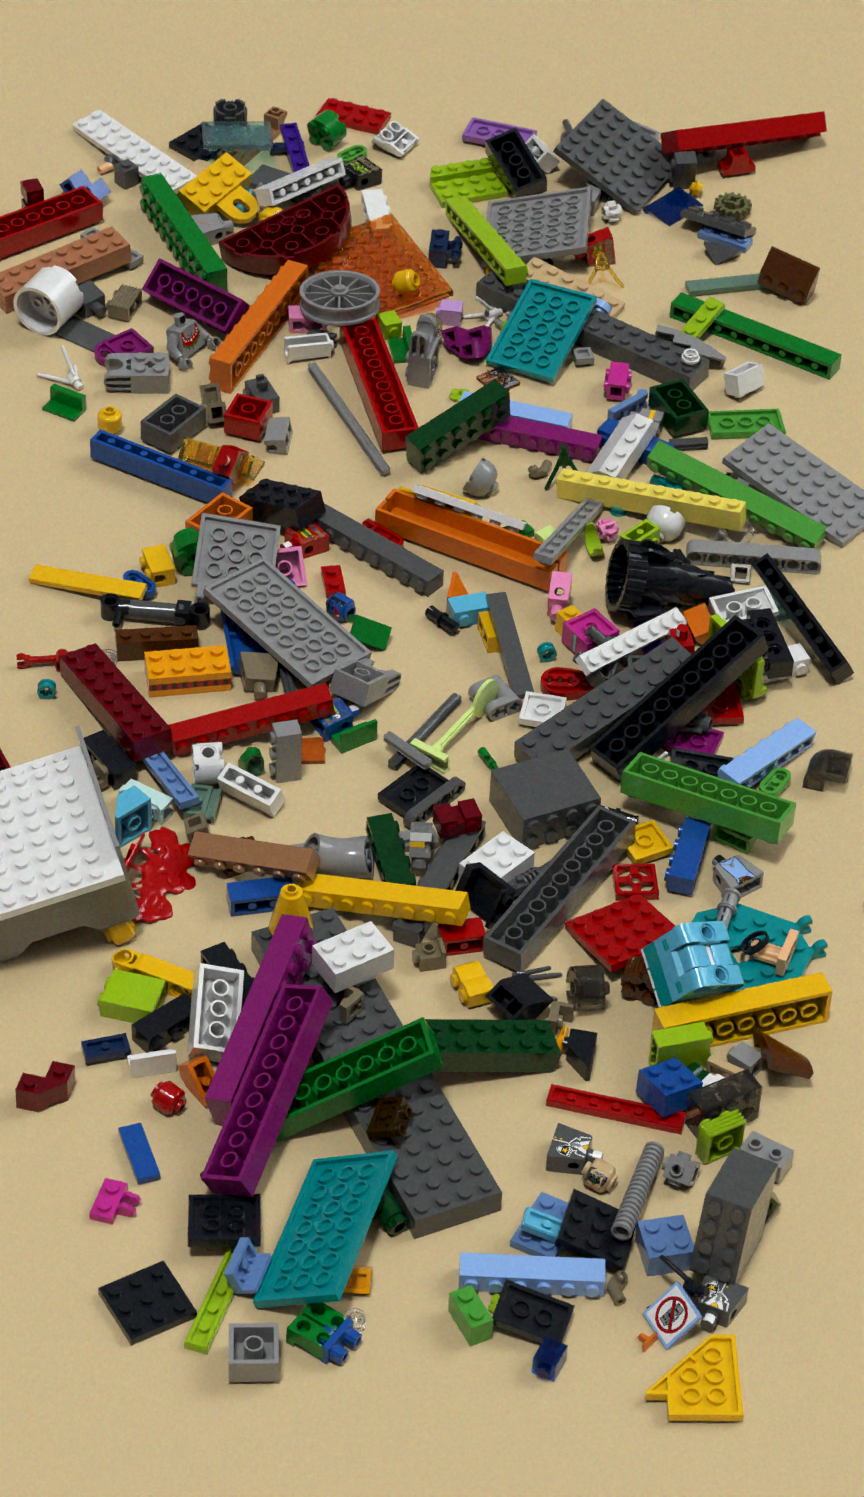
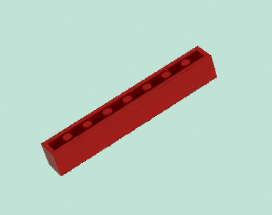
M323 683L169 724L172 731L173 748L171 750L173 756L191 753V746L196 743L222 742V744L266 733L272 731V723L296 719L298 723H303L335 714L333 699L327 684Z

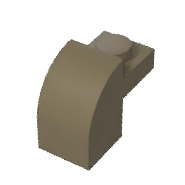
M219 383L199 385L202 401L200 404L206 407V423L224 422L226 405L221 399Z

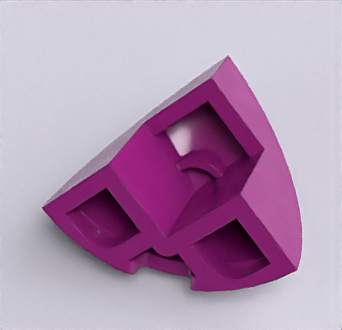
M482 325L468 330L455 326L441 330L446 346L459 357L468 359L481 358L490 349L492 341L491 327Z

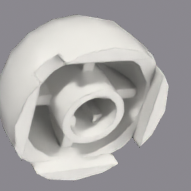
M654 505L648 512L646 519L661 528L660 542L673 541L683 531L686 523L684 517L677 511L675 514L671 512L670 507Z

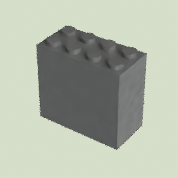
M568 749L491 770L489 802L511 836L528 848L571 837L598 805H601L600 795Z
M735 1148L732 1149L705 1194L689 1268L690 1271L701 1275H708L733 1285L737 1283L761 1241L778 1163Z

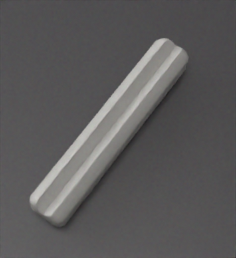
M391 731L384 734L383 741L416 765L424 770L431 767L432 760Z

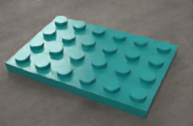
M530 279L488 354L486 365L500 367L504 370L554 383L597 303V296Z

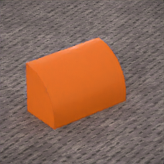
M705 603L682 611L695 640L700 644H704L708 639L711 616Z

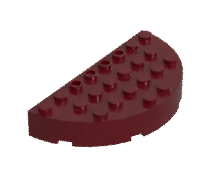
M337 184L218 241L221 258L238 269L264 275L277 274L280 267L284 266L288 260L308 265V269L326 261L344 245L350 235L352 218L348 196L340 184Z

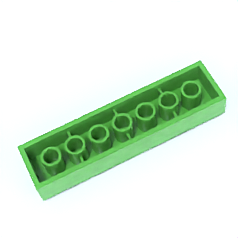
M639 752L622 772L620 793L626 794L631 798L647 801L650 804L665 807L671 811L686 814L689 817L704 820L710 824L725 827L728 830L743 833L749 837L764 840L770 844L777 845L794 823L795 802Z

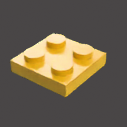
M653 819L636 825L635 840L625 852L634 864H643L671 853L673 854V845Z

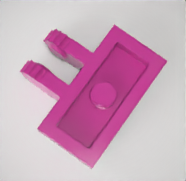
M105 1178L89 1213L90 1219L112 1225L116 1215L133 1217L137 1211L134 1206L139 1205L141 1198L139 1195L127 1191L128 1183Z

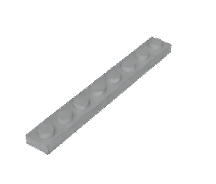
M585 498L534 552L533 560L539 561L542 565H552L585 530V525L592 522L603 510L604 503Z

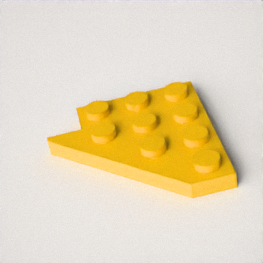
M711 1334L646 1390L645 1400H666L668 1421H743L744 1413L736 1336L731 1334Z

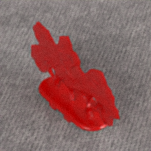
M161 827L160 830L149 831V838L152 844L151 847L145 849L141 847L145 838V833L142 832L137 843H131L127 856L124 858L128 873L133 868L141 871L143 874L141 881L131 883L132 888L137 889L141 894L140 898L135 896L140 913L135 919H132L134 922L143 920L151 923L159 919L171 918L173 916L172 905L167 900L165 893L170 891L178 894L182 893L185 889L191 890L196 886L195 877L186 872V868L196 866L188 856L191 844L184 843L180 845L176 832L165 827ZM152 850H156V851H158V853L155 854V853H152L151 851H152ZM139 851L149 858L141 866L133 864ZM140 884L142 885V887L138 888L136 887V885Z

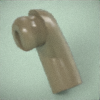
M544 460L540 468L537 465H533V467L531 465L528 468L529 475L532 478L546 476L552 466V462Z
M623 1270L613 1274L607 1284V1290L617 1306L626 1302L622 1289L628 1280V1275Z

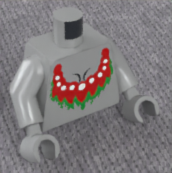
M180 312L173 315L175 323L167 328L166 348L169 352V358L179 361V369L185 371L193 366L192 360L187 357L205 344V340L209 349L217 348L216 345L221 344V340L218 337L211 338L210 334L195 320L185 318L184 313Z

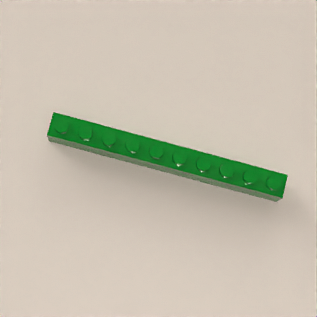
M681 292L671 302L670 318L686 324L705 301ZM726 309L721 312L706 330L708 333L828 380L840 369L842 354Z

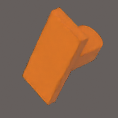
M656 1331L650 1337L643 1333L638 1336V1340L644 1343L642 1345V1352H645L658 1339Z

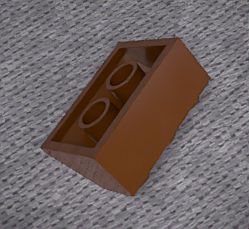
M772 246L761 268L757 284L805 306L815 292L820 268Z

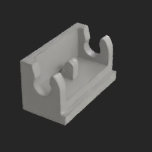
M290 417L269 418L264 445L276 446L275 449H269L268 452L270 454L288 455L293 434Z

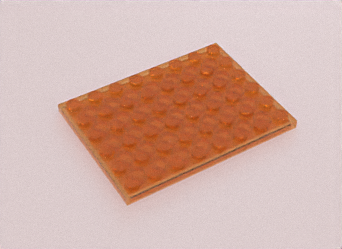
M392 213L353 226L348 239L334 255L326 261L309 268L313 275L326 271L345 270L362 273L373 278L380 287V309L378 313L395 310L397 315H401L453 296V289ZM401 270H414L420 278V285L417 290L405 294L398 293L392 286L394 274Z

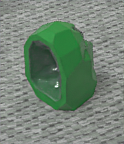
M248 747L240 756L238 767L256 777L260 776L264 770V759L260 749Z

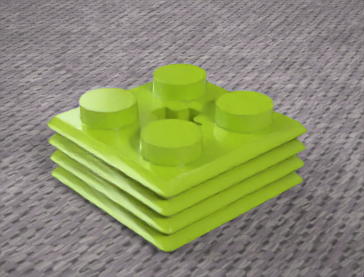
M738 1109L731 1112L728 1110L724 1111L719 1117L712 1120L705 1119L699 1124L695 1154H698V1158H700V1161H703V1164L729 1155L733 1148L739 1150L742 1146L746 1119H744V1116H741V1113H738Z

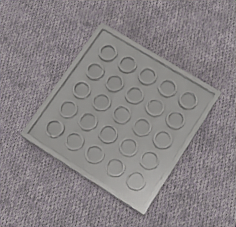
M591 187L489 201L486 220L502 236L503 240L508 243L509 247L515 251L522 262H529L533 257L545 260L553 257L587 253L592 189ZM481 257L482 268H484L487 263Z

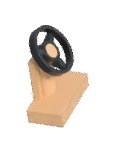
M790 929L783 947L769 944L770 938L766 931H756L742 941L740 949L745 955L754 954L753 959L776 965L775 974L784 976L796 949L799 931ZM760 935H765L764 940H761L760 938L756 937ZM750 940H752L749 944V948L747 950H744L746 944Z

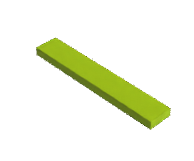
M228 1247L184 1342L185 1349L208 1354L235 1295L224 1273L236 1247Z

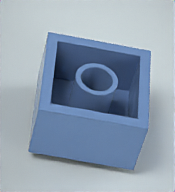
M684 1215L637 1221L635 1241L647 1277L675 1273L660 1259V1255H664L681 1271H689L694 1244Z

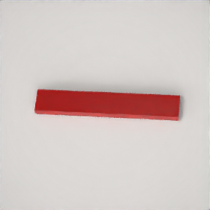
M551 1084L546 1100V1106L680 1135L682 1134L686 1119V1112L680 1111L662 1117L649 1104Z

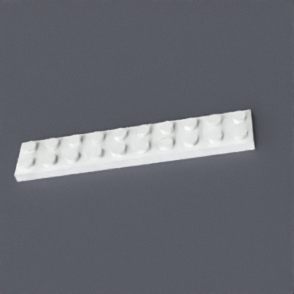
M100 109L72 124L73 131L108 155H113L118 162L129 159L139 167L140 177L162 173L176 195L183 186L197 176Z

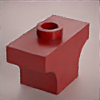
M743 146L727 148L726 156L718 161L717 164L723 176L755 172L756 169L754 162Z

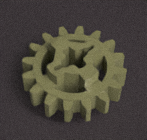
M734 192L725 193L724 196L720 194L719 198H715L714 209L720 213V216H731L741 220V217L747 218V215H750L752 203H750V199H746L747 196H741V193L737 195Z

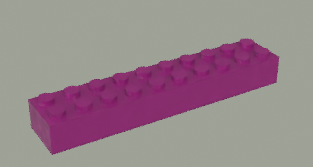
M282 914L205 1095V1101L215 1125L223 1126L282 985L303 984L304 974L310 968L312 945L317 944L307 917Z
M282 985L201 1176V1179L213 1194L253 1197L333 1004V1001L322 986Z

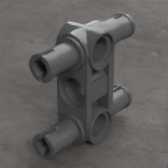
M594 625L589 626L584 633L597 646L617 637L604 635ZM582 651L577 652V653L575 654V656L573 657L572 661L575 662L576 664H578V663L575 661V659H576L579 655L583 654V652H582ZM628 655L586 676L588 683L593 687L604 683L613 677L619 663L626 668Z

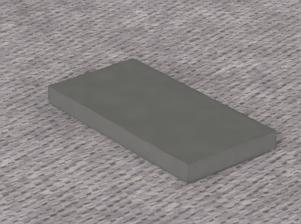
M262 164L252 174L249 188L256 189L260 182L266 185L291 173ZM323 185L288 200L299 203L320 193L323 190Z

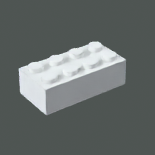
M200 963L193 974L188 1058L207 1055L209 1061L220 1062L242 1009L244 970Z

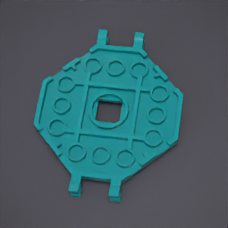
M739 903L736 904V914L731 917L727 929L730 937V942L727 946L733 964L739 965L745 985L735 991L802 977L812 959L826 957L824 949L827 948L828 944L825 939L818 940L809 947L802 934L811 933L809 925L813 923L810 915L803 916L794 923ZM717 908L697 912L692 922L716 921L718 917ZM790 929L799 931L797 946L784 976L775 974L776 965L752 959L738 963L731 950L740 948L742 941L756 931H766L770 938L768 943L783 947ZM760 935V936H757L756 938H760L761 940H764V939H765V935ZM750 940V941L746 944V946H745L746 949L749 948V944H750V942H751L752 940Z

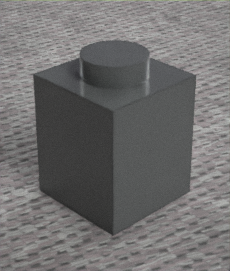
M129 159L115 164L114 182L124 190L138 185L139 167Z

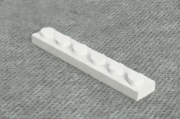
M418 484L414 485L412 491L417 493L416 497L424 500H427L428 497L435 499V504L444 507L446 504L452 505V510L464 513V510L472 512V517L481 520L483 517L489 518V523L498 526L501 523L509 525V530L518 533L519 530H525L527 524L524 521Z

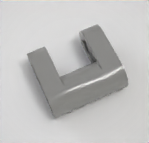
M498 675L478 681L470 686L468 690V695L474 700L478 689L486 680L492 678L498 682L499 688L496 699L489 702L484 709V713L492 721L515 714L523 705L522 700Z

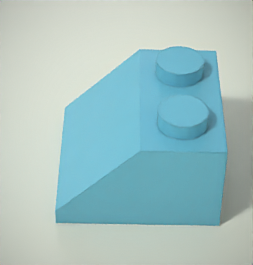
M135 785L122 791L117 797L115 834L119 846L122 848L140 837L142 832L147 833L152 830L151 798Z

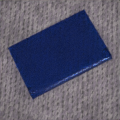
M677 187L645 206L643 211L646 214L651 212L670 227L683 219V217H680L682 209L694 206L703 207L704 205L683 189Z

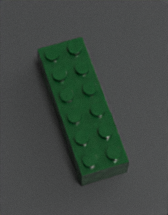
M494 379L405 436L407 460L421 474L426 470H430L438 462L447 459L455 451L461 450L469 442L475 441L486 431L492 430L500 422L506 421L510 417V392Z
M425 1019L434 1031L444 1064L443 1068L434 1072H553L561 1054L549 1020Z

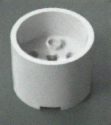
M54 265L53 267L41 268L14 296V310L19 320L29 330L40 335H52L57 332L83 304L84 296L75 282L77 279L70 272L59 266Z

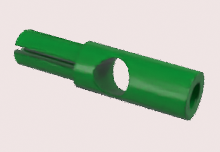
M481 747L478 750V754L488 768L491 770L499 768L487 749Z

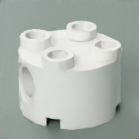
M222 742L192 744L194 784H219L217 778L224 769V759H222L221 755L223 754Z

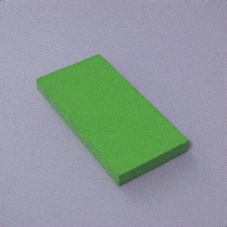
M779 409L709 411L708 429L711 440L750 438L768 423L786 435Z

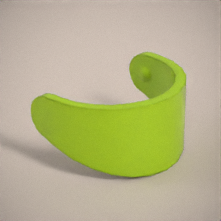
M587 523L585 525L584 537L589 556L605 555L594 523Z

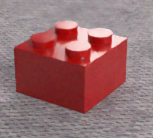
M237 393L224 414V433L260 441L267 429L269 418H273V401Z

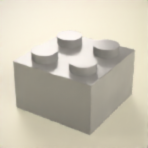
M279 1323L229 1324V1382H279Z

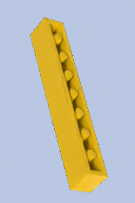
M315 874L313 881L305 880V882L298 883L303 890L307 906L313 908H334L337 911L456 926L463 925L471 909L468 892L324 874Z

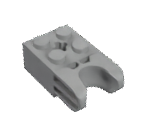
M422 314L417 321L416 331H413L410 337L409 351L406 355V362H408L405 371V377H408L407 385L429 389L438 369L440 338L436 337L437 322L432 315Z
M110 353L105 357L104 364L108 372L104 376V386L107 389L131 390V394H169V353Z
M368 658L362 660L354 659L334 669L329 691L341 699L352 701L356 706L365 707L394 692L399 686L401 673L393 669L386 671L374 668L375 661Z

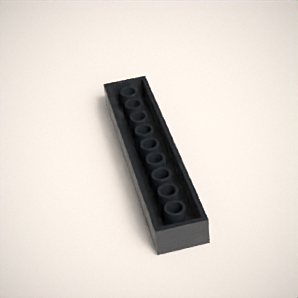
M733 616L588 747L593 763L621 783L623 770L639 752L651 756L655 754L768 651L764 634L738 616Z

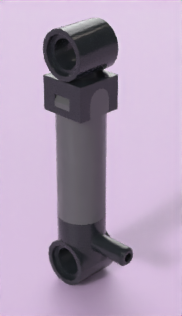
M114 593L104 594L100 598L102 619L113 621L112 626L116 628L120 626L122 619L172 623L175 626L197 625V630H205L210 626V607L203 602L192 604V601L177 600V604L124 599Z

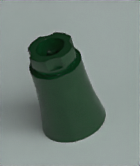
M386 1185L374 1217L389 1234L395 1236L402 1233L408 1227L409 1219L395 1200L388 1185Z

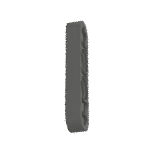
M456 776L451 778L412 807L405 814L403 824L411 829V822L428 821L433 817V806L453 802L464 792L466 783Z

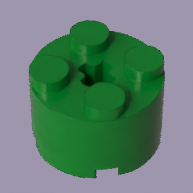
M325 110L307 123L310 135L309 141L313 145H320L325 151H329L347 135L344 122L341 123L338 120L339 116L335 112Z
M186 528L177 532L173 536L172 543L170 542L169 545L175 566L187 576L193 574L199 531L194 530V528Z

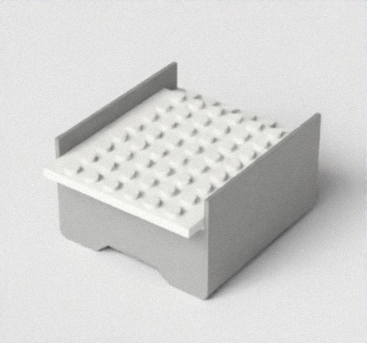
M80 726L75 727L80 746L0 771V962L20 956L32 942L81 926L104 929L135 919L140 913L123 855Z

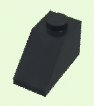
M571 1028L569 1037H564L563 1050L567 1051L566 1061L585 1081H590L598 1033Z

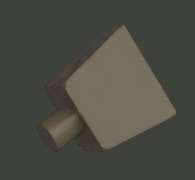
M240 652L238 669L243 689L254 691V697L257 699L265 698L266 692L273 691L278 660L270 653Z

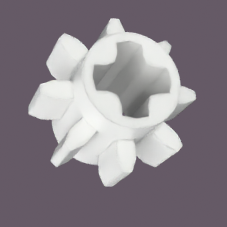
M615 200L607 201L605 206L601 208L603 219H608V223L617 222L619 220L618 217L622 216L621 205L616 204Z

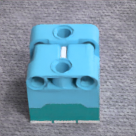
M724 921L691 922L677 925L671 931L641 949L659 1008L733 992L745 985L739 965L733 964L727 946L730 942V937Z

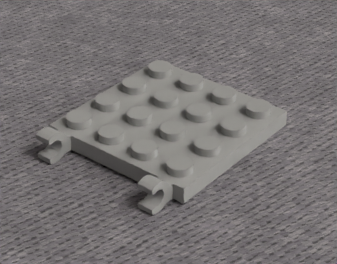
M202 513L191 587L197 588L195 602H203L204 587L262 558H265L275 567L281 526Z

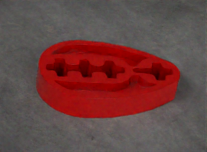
M555 667L546 670L541 676V692L543 694L566 697V701L578 700L596 688L590 686L583 671Z

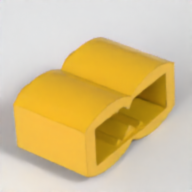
M477 960L453 966L450 981L452 986L457 988L460 1001L464 1002L468 1008L489 1003L490 1001L485 995L493 988V985L486 976L481 963Z

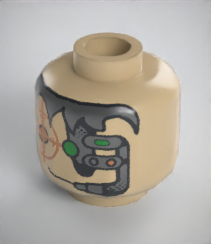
M600 1158L595 1159L592 1163L588 1161L581 1172L585 1175L583 1179L584 1184L598 1193L609 1192L618 1178V1175L615 1174V1167Z

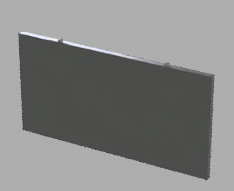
M72 316L54 333V335L91 352H94L99 342L115 336V334L75 316Z

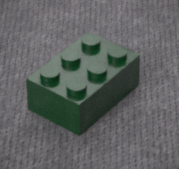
M684 379L650 387L648 405L652 410L664 412L663 424L673 437L707 428L709 410Z

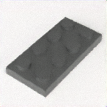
M700 206L682 209L680 217L742 237L755 235L757 229L750 222L742 221L740 223L734 217H722L716 211H710L709 213Z

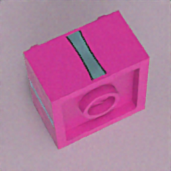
M594 608L563 622L561 641L575 654L579 651L585 653L597 647L595 642L584 635L589 626L594 625L604 635H610L611 637L619 636L620 630Z

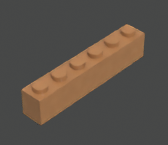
M196 831L194 832L188 856L199 867L209 865L219 870L233 869L238 873L248 871L258 876L268 874L278 879L288 877L297 882L313 881L320 860L319 855L311 848Z

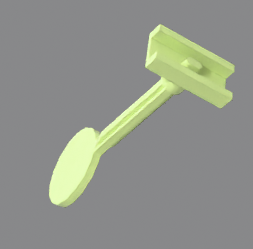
M492 678L486 680L478 689L472 707L437 742L430 746L416 738L412 740L410 745L432 760L431 768L444 775L449 771V755L443 753V749L474 715L478 718L485 715L484 709L486 705L497 697L498 682Z

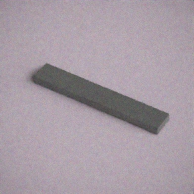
M506 592L486 594L487 606L510 687L520 699L524 698L526 691L534 692L507 594Z

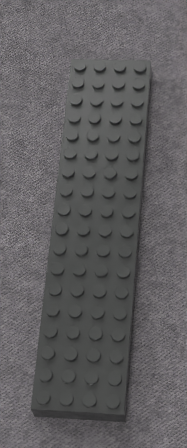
M334 908L310 914L313 922V936L317 943L347 931ZM269 927L251 932V950L259 965H261L272 939ZM311 957L310 968L304 974L302 985L322 986L333 1001L311 1055L316 1065L403 1026L376 979L357 987L353 985V987L360 989L364 993V1010L348 1024L340 1021L339 1004L344 999V990L334 993L312 965ZM432 1073L343 1112L365 1153L394 1150L398 1157L387 1185L395 1200L405 1212V1216L409 1219L408 1229L414 1239L501 1211L502 1191ZM404 1096L412 1107L413 1116L410 1119L401 1145L395 1146L390 1137L369 1139L366 1131L379 1098Z

